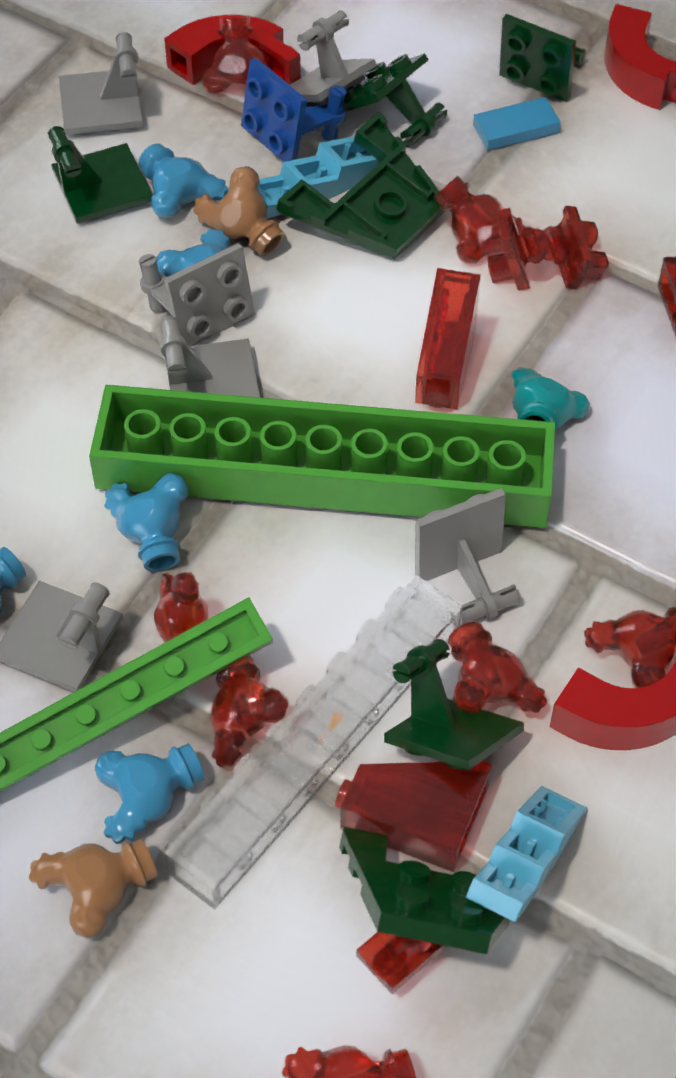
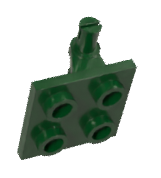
M505 14L502 18L499 76L567 102L571 95L574 63L581 65L586 55V49L576 47V40Z
M425 53L412 58L404 54L390 62L387 66L385 62L378 63L376 67L365 73L367 79L364 82L345 89L346 95L343 108L346 112L379 102L386 96L412 124L400 134L401 139L406 138L403 142L407 146H412L422 136H429L435 130V125L447 116V109L441 111L445 106L439 102L435 103L425 113L406 78L429 60Z
M54 126L48 131V137L53 145L52 154L57 162L51 164L52 171L76 224L152 202L153 195L127 143L82 155L74 142L67 139L63 127Z
M436 639L427 646L418 645L407 653L406 659L394 664L392 669L396 670L392 674L399 683L405 684L411 679V716L385 732L384 742L403 748L411 755H424L444 762L450 768L469 771L524 732V722L447 699L436 664L449 656L450 653L446 651H449L450 648L444 640Z

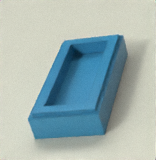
M543 97L474 114L473 126L488 151L560 133L561 122L547 98Z

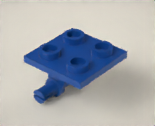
M253 58L249 62L241 126L283 162L298 159L301 135L323 127L321 136L324 140L338 139L339 126L344 122L346 110L343 108L346 90L341 86H333V88L329 89L327 105L306 107L307 99L260 60Z

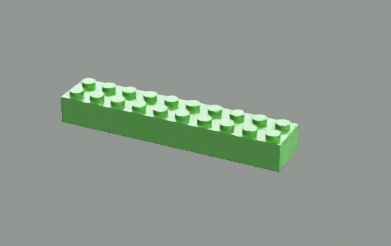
M105 384L89 459L95 489L110 490L114 483H127L130 486V492L141 493L149 491L163 475L171 472L185 479L188 486L187 497L424 517L432 511L444 510L465 502L474 495L486 494L502 488L506 494L505 525L546 528L552 498L555 422Z

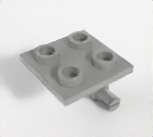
M342 10L337 11V13L327 19L319 18L313 22L311 29L297 36V42H302L299 46L304 51H308L316 45L319 67L290 84V86L304 96L307 102H315V105L328 103L329 89L331 87H351L359 84L365 79L364 74L377 66L374 58L342 60L333 38L335 32L349 25V19H344L348 16Z
M122 32L116 36L117 49L109 71L59 76L64 132L66 135L143 127L135 67L138 63V53L132 46V36L129 33Z
M239 243L169 277L159 273L157 258L154 255L147 254L139 259L143 276L140 279L142 291L147 294L149 308L153 312H161L166 309L172 317H176L179 320L180 334L185 338L189 346L255 314L244 251Z
M176 317L162 319L160 324L163 339L160 341V350L162 355L165 356L170 390L260 397L249 338L189 346L185 338L180 334L179 320Z
M502 488L486 494L474 495L465 502L444 510L432 511L415 521V578L418 583H423L458 569L476 600L453 607L455 619L460 626L481 617L489 620L496 617L499 610L521 603L520 592L514 584L490 593L476 564L477 561L502 552L506 494Z
M39 580L0 641V662L75 692L82 688L121 623L123 614L103 606L106 598L110 595V591L100 583L93 582L83 598Z

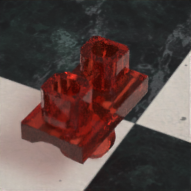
M565 205L562 210V221L555 227L549 226L545 228L544 235L538 239L536 247L542 259L553 261L559 266L565 287L577 290L584 278L600 279L607 269L609 261L606 252L591 250L598 239V230L595 222L581 220L577 207Z
M511 208L498 210V224L478 228L479 247L482 255L487 256L490 277L493 283L514 279L518 291L530 288V282L524 267L528 262L538 264L548 255L551 250L550 238L544 230L533 229L532 227L524 228L519 235Z
M377 932L356 950V956L393 995L447 946Z

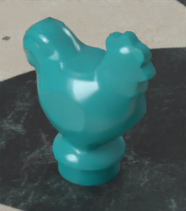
M518 367L517 370L512 371L511 377L514 379L513 385L516 388L512 404L518 413L517 419L555 422L556 432L557 428L563 426L568 420L584 418L589 411L590 402L586 395L578 391H570L562 384L553 379L543 377L530 368Z

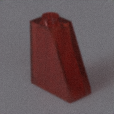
M437 268L416 375L415 403L429 405L434 408L443 407L458 410L476 333L480 274Z
M481 761L469 771L450 768L444 762L360 764L353 780L345 779L336 797L335 807L340 809V829L343 830V826L389 835L387 847L454 872L489 788L492 764Z

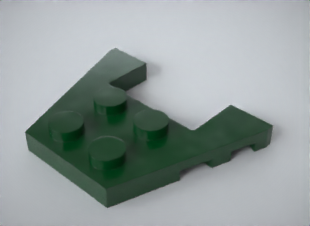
M378 111L356 131L354 137L356 144L380 161L372 171L336 203L331 202L301 179L278 199L276 210L293 219L396 259L445 212L448 202L421 165L415 166L405 152L406 145L399 136H393L387 128V119Z
M343 826L339 849L342 854L349 855L348 869L352 877L359 878L362 883L360 895L377 932L488 954L509 926V919L466 898L476 874L466 871H458L453 873V875L430 870L427 865L412 860L403 861L400 864L386 861L389 835Z

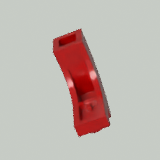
M616 4L609 20L604 52V62L610 78L626 95L651 108L660 110L664 100L676 103V61L657 54L647 43L652 12Z
M246 15L206 17L190 22L164 38L167 68L193 86L216 70L231 66L249 67V62L253 58L260 60L289 85L301 78L300 53L293 47L284 44L282 27L261 18Z
M676 662L661 680L640 688H624L609 684L578 667L554 703L549 727L579 743L606 750L642 749L666 741L676 735Z

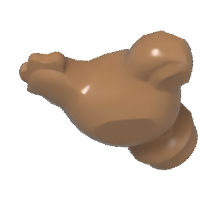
M239 167L231 174L229 191L220 202L214 201L210 195L204 194L202 198L198 197L195 200L193 211L198 215L200 223L206 222L209 227L222 230L224 235L230 239L248 237L250 249L256 250L261 256H265L280 244L285 233L280 229L278 221L267 220V207L265 199L258 189L260 180L257 172L251 167Z
M142 838L132 843L125 841L119 853H112L95 843L80 845L66 853L58 852L53 855L42 853L39 860H34L30 864L31 872L29 874V880L36 883L39 889H45L49 885H59L67 888L73 897L69 923L76 935L85 938L94 937L103 930L106 925V916L119 906L129 884L135 883L138 887H145L147 881L158 877L151 854Z

